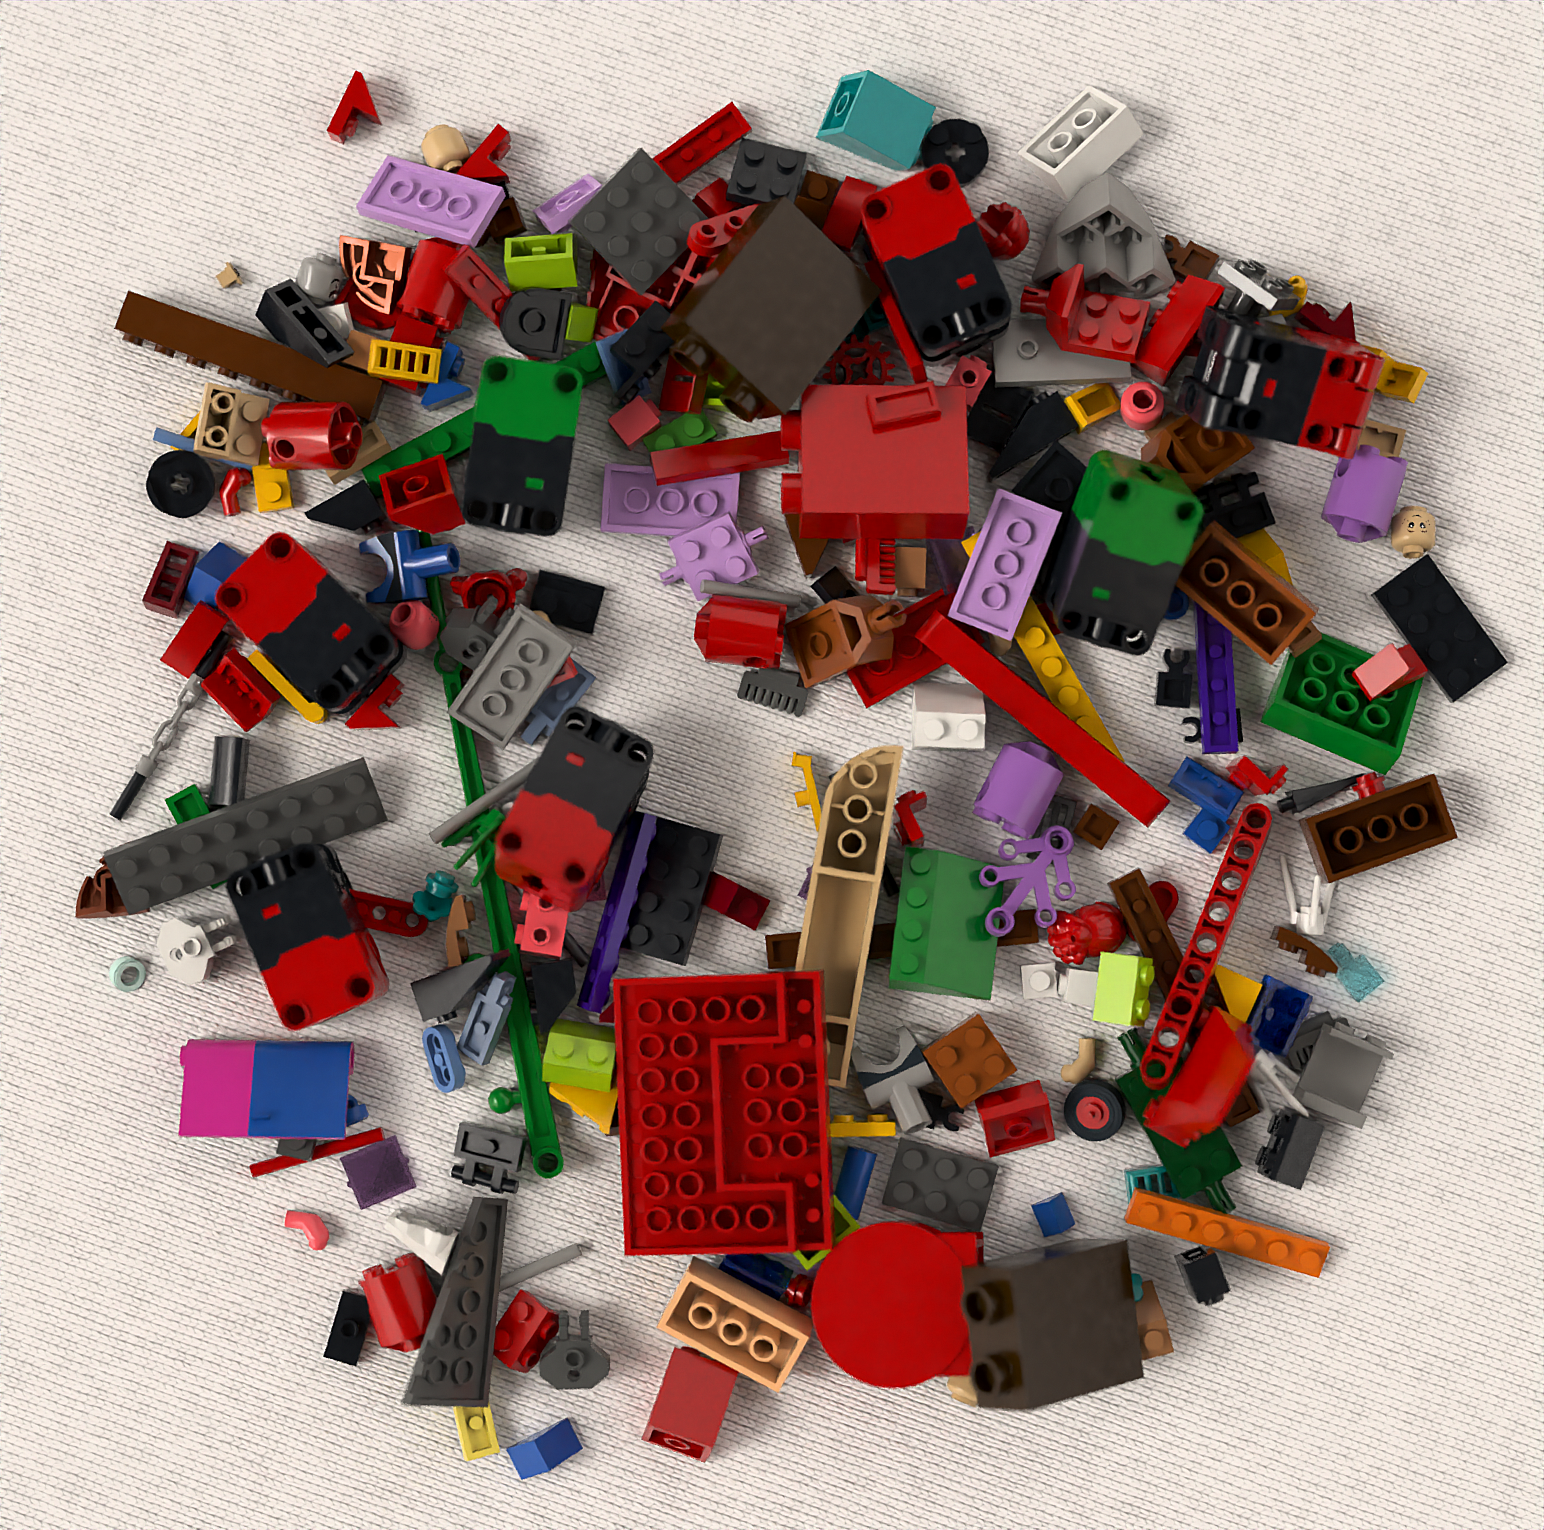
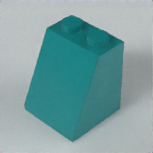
M870 70L841 76L816 138L894 171L907 170L915 165L920 156L921 150L919 146L923 137L928 134L933 125L932 115L936 107Z

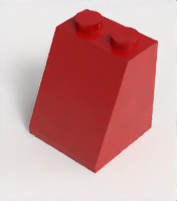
M682 1346L679 1349L674 1347L641 1440L705 1463L714 1448L739 1371L716 1359L710 1360L700 1356L701 1353L694 1348Z

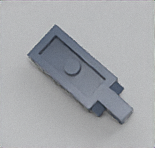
M573 659L572 661L578 674L571 679L546 688L526 717L530 724L520 737L531 746L542 733L548 737L552 734L562 713L567 708L576 706L597 679Z
M507 971L494 974L491 983H486L483 990L477 992L457 1044L459 1051L481 1066L490 1063L511 1009L513 998L509 994L513 990L516 977Z

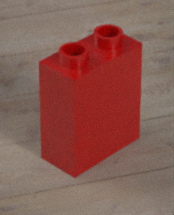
M808 385L800 395L798 410H789L786 415H781L780 418L781 451H798L799 473L781 474V514H799V538L963 539L970 514L966 386H935L942 410L939 417L874 430L866 402V394L908 385Z

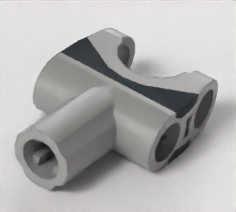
M903 1025L896 1029L900 1038L899 1055L890 1064L883 1066L875 1065L866 1056L862 1055L859 1046L852 1048L851 1056L857 1077L872 1110L890 1102L903 1133L907 1135L920 1131L932 1123L918 1089L934 1082V1079L919 1046Z

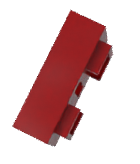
M669 355L658 409L666 412L701 415L709 373L706 371L703 376H696L685 370ZM676 376L693 377V382L675 381Z

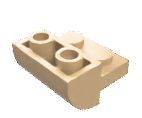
M210 382L205 383L193 452L216 460L224 459L250 466H258L263 440L261 424L262 420L267 417L270 399L242 393L241 390Z

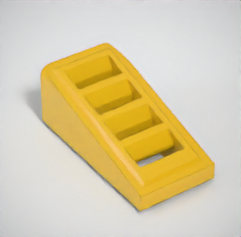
M371 339L368 374L371 377L438 384L442 350ZM382 351L388 352L386 368L380 367ZM396 353H402L400 370L394 369ZM410 354L416 355L414 372L408 371ZM424 356H430L428 374H422Z

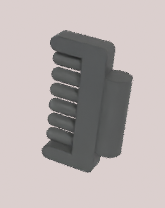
M759 668L758 674L750 671L744 672L737 697L743 699L750 684L746 696L748 702L753 700L756 687H758L754 703L759 704L761 702L764 689H766L762 705L764 707L769 705L772 692H774L770 707L771 709H776L782 694L778 710L780 712L785 710L788 698L790 697L786 710L787 714L793 713L796 700L798 699L794 714L796 717H800L809 692L807 689L797 687L800 677L798 674L776 668Z
M1326 1011L1290 1027L1294 1037L1284 1041L1283 1046L1292 1067L1299 1069L1301 1063L1306 1065L1307 1058L1303 1048L1309 1058L1312 1051L1311 1045L1314 1046L1323 1023L1334 1027L1337 1021L1350 1027L1348 1020L1345 1017L1333 1020L1329 1011Z

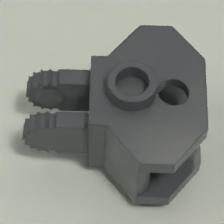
M493 596L489 597L482 606L478 604L475 609L453 608L445 619L447 626L440 634L446 653L474 671L515 612V610L509 607L502 613L500 618L493 614L498 600ZM467 649L473 656L465 655L463 650Z
M581 1310L579 1315L581 1335H568V1311H560L559 1335L556 1345L540 1359V1377L557 1390L592 1389L609 1375L610 1355L593 1342V1335H590L589 1310ZM576 1369L580 1372V1375L574 1376L570 1373V1370Z

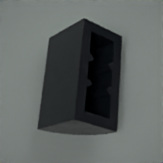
M215 736L208 804L230 806L244 801L250 740L238 737Z

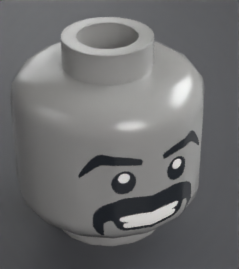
M317 253L316 258L307 257L303 259L295 284L311 302L325 306L326 301L330 302L336 299L344 277L342 269L335 266L337 259L321 253Z

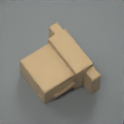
M230 262L225 263L227 266L224 268L225 270L216 275L224 289L229 288L234 283L244 284L239 277V272Z

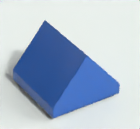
M1062 1192L1031 1205L1044 1237L1063 1233L1075 1225Z

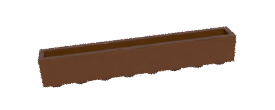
M129 290L114 328L123 334L122 340L139 347H142L143 342L154 345V352L169 358H173L175 353L187 357V364L205 370L206 365L218 368V375L234 381L237 380L238 376L250 380V386L268 392L270 387L282 391L281 397L293 402H300L301 398L311 402H346L355 411L361 426L364 425L365 421L371 423L376 420L388 387L382 380L337 364L326 368L292 348Z

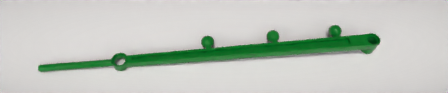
M418 530L421 548L433 546L430 533ZM439 576L425 578L431 610L438 617L440 623L437 634L439 650L434 656V667L436 672L442 676L449 709L463 688L460 672L464 664L459 662L458 667L451 672L444 671L439 665L440 657L446 653L440 634L447 626L445 622L447 616ZM449 715L467 807L486 794L473 730ZM489 808L483 813L487 815L490 812ZM479 826L449 846L459 845L465 837L472 836L474 843L480 837L476 831ZM495 841L492 844L485 842L475 853L478 870ZM494 858L482 877L480 884L493 953L509 949L510 952L509 958L500 967L497 974L507 971L516 977L513 990L509 994L513 1000L506 1024L519 1090L511 1091L505 1087H498L490 1093L488 1104L493 1112L498 1114L508 1113L514 1105H522L535 1172L543 1178H553L562 1171L564 1160L547 1082L542 1081L543 1062L536 1029L532 1025L531 1005L518 944H514L516 934L504 880L495 871ZM473 953L465 959L464 964L485 957V955ZM553 1153L557 1156L558 1163L553 1170L545 1171L539 1167L538 1160L542 1154Z

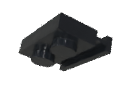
M540 570L529 609L531 611H543L548 615L553 625L593 635L606 588Z

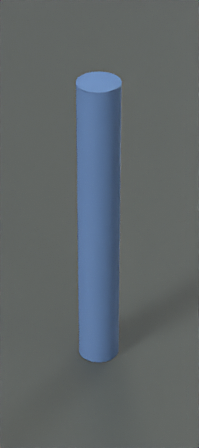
M156 427L153 436L154 441L193 452L195 439ZM224 459L216 460L234 467L246 468L250 472L253 467Z

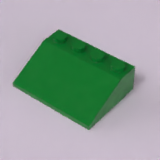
M1322 633V639L1298 657L1294 658L1287 651L1269 694L1260 722L1386 775L1401 756L1424 677L1369 701L1352 676V673L1374 655Z
M905 846L888 988L991 1001L998 937L993 936L987 931L985 919L991 910L1001 907L1004 881H1000L996 886L988 888L980 883L979 874L985 866H1002L939 850ZM986 871L984 873L987 881L993 882L996 880L993 872ZM1000 918L993 919V925L997 929H999Z

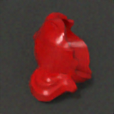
M520 568L508 570L505 574L498 570L479 571L469 577L454 576L449 584L453 592L461 596L464 608L475 609L478 604L482 606L489 599L487 595L493 594L494 598L498 600L493 614L500 618L507 608L510 607L514 610L516 591L525 587L527 573Z

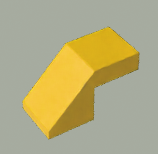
M1361 345L1372 353L1385 358L1377 387L1373 391L1388 398L1414 404L1428 373L1421 367L1395 362L1381 349Z

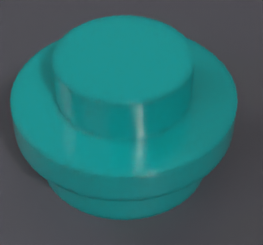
M437 870L436 873H428L425 879L427 881L425 889L429 893L443 899H450L452 893H456L459 888L454 882L455 877L445 871Z

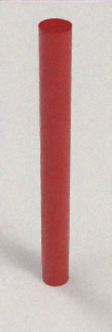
M379 1127L345 1137V1140H334L317 1145L314 1149L312 1161L385 1140L383 1129ZM278 1156L251 1164L250 1171L252 1177L255 1178L307 1163L308 1161Z

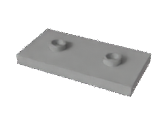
M1046 319L1010 320L1006 334L992 342L995 387L1130 382L1131 380L1130 362L1062 351L1047 330Z
M520 604L449 707L447 714L504 750L572 653L578 641Z

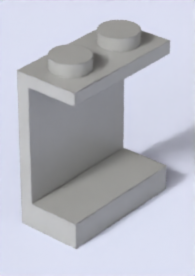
M1336 1021L1333 1027L1323 1023L1293 1096L1304 1106L1362 1129L1367 1116L1360 1112L1383 1057L1392 1060L1394 1053L1384 1048L1385 1041L1367 1034L1364 1040L1354 1036L1353 1034L1356 1029Z

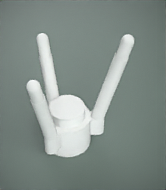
M1281 855L1280 864L1290 909V924H1296V933L1323 935L1324 925H1327L1328 911L1336 881L1327 884L1322 907H1320L1321 876L1316 875L1311 906H1301L1300 912H1298L1286 856Z
M1263 1049L1255 1053L1256 1061L1245 1080L1252 1088L1267 1118L1271 1119L1273 1113L1257 1081L1262 1085L1270 1081L1303 1118H1307L1308 1112L1275 1077L1277 1073L1275 1068L1296 1083H1298L1300 1076L1278 1061L1271 1052L1266 1054Z

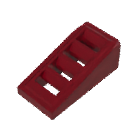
M166 542L142 599L147 610L174 619L178 618L188 584L200 554L199 551L173 542ZM171 555L187 560L186 564L182 565L170 561ZM170 569L182 574L179 578L167 574L166 570ZM162 582L176 586L175 590L162 587ZM158 595H160V596L169 598V599H171V600H170V602H167V601L158 599L157 597H158Z

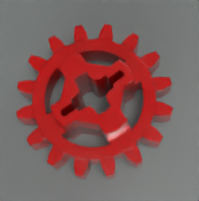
M854 334L850 337V344H846L844 340L839 345L840 349L838 351L835 350L831 355L833 357L832 360H828L824 364V366L829 367V372L821 376L823 379H830V385H840L836 377V365L838 364L843 368L844 380L841 385H884L885 382H894L895 378L887 375V370L895 368V364H886L885 359L891 353L890 351L883 353L879 351L882 344L881 341H877L872 346L869 344V335H865L862 342H858ZM854 348L866 350L861 357L851 358L845 354L846 351ZM868 358L863 372L867 374L866 377H858L849 384L853 374L850 366L852 364L859 365ZM875 358H877L880 365L879 379L873 374L872 363Z

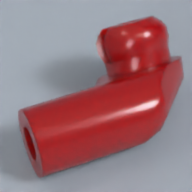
M234 467L228 470L219 486V494L225 517L241 514L237 493L241 486H246L251 482V474L246 468L239 469Z

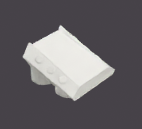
M396 1209L388 1216L385 1229L440 1275H442L445 1268H448L459 1236V1232L440 1223L430 1222L422 1217Z

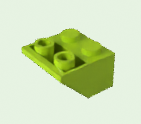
M577 233L505 238L504 264L510 291L515 292L525 287L545 289L577 287Z

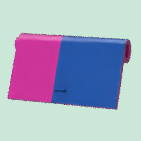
M189 1039L187 1045L181 1046L180 1064L184 1066L178 1136L345 1140L349 1076L353 1074L354 1043L352 1041Z

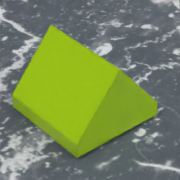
M571 301L565 338L567 340L592 342L599 309Z

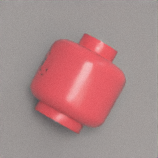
M1137 382L1130 385L1121 397L1120 414L1123 421L1129 427L1136 430L1154 428L1161 421L1164 414V396L1156 385L1149 382Z
M413 599L402 602L391 613L389 620L390 632L409 649L419 650L427 647L435 640L439 632L440 623L438 617L421 601Z

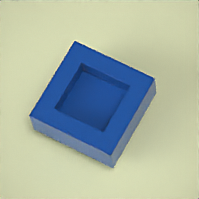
M1201 808L1182 834L1206 853L1211 854L1231 827Z

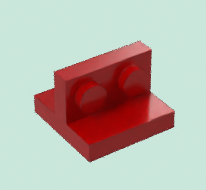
M1040 1080L984 1094L974 1100L990 1158L1055 1141L1050 1104L1046 1092L1042 1090Z

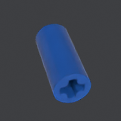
M848 1145L834 1195L855 1220H859L877 1153Z

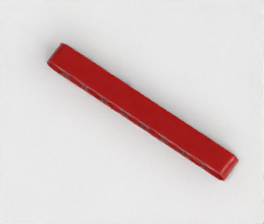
M935 608L914 634L916 638L1146 827L1149 828L1171 802L1159 790L938 609Z
M1250 804L1241 813L1142 1059L1140 1067L1142 1081L1150 1089H1163L1169 1085L1173 1078L1270 835L1272 815L1270 810L1263 804ZM1257 816L1264 819L1266 823L1261 828H1252L1248 825L1247 821L1251 817ZM1240 847H1248L1253 851V855L1248 859H1240L1235 855V851ZM1233 877L1238 879L1241 885L1235 890H1228L1222 883L1225 879ZM1216 908H1222L1228 912L1229 916L1223 921H1215L1211 918L1210 913ZM1203 939H1211L1217 946L1211 952H1203L1199 950L1197 945ZM1191 970H1198L1204 975V978L1201 982L1192 984L1185 979V975ZM1179 1001H1185L1192 1008L1186 1015H1177L1172 1010L1173 1005ZM1168 1032L1174 1033L1179 1038V1041L1172 1047H1166L1159 1041L1163 1034ZM1153 1064H1160L1165 1067L1166 1073L1163 1077L1154 1079L1148 1076L1147 1069Z

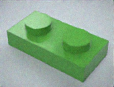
M702 409L701 415L685 413L644 437L642 441L650 453L703 444L715 438L717 433Z

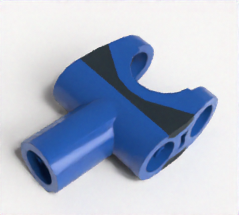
M418 530L382 534L359 543L360 554H377L382 557L387 567V575L384 582L379 587L374 588L372 592L365 594L366 603L391 604L413 599L418 601L427 599L425 578L457 573L461 565L459 551L455 544L446 543L421 548Z

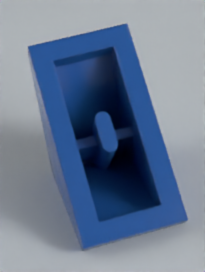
M219 541L195 565L184 599L195 606L202 600L217 611L219 609L215 600L217 589L247 558Z
M568 1417L506 1448L521 1480L552 1470L583 1447Z

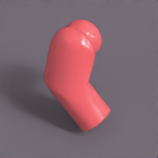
M287 1210L285 1227L302 1229L309 1240V1246L313 1250H323L329 1240V1231L322 1219L316 1214Z

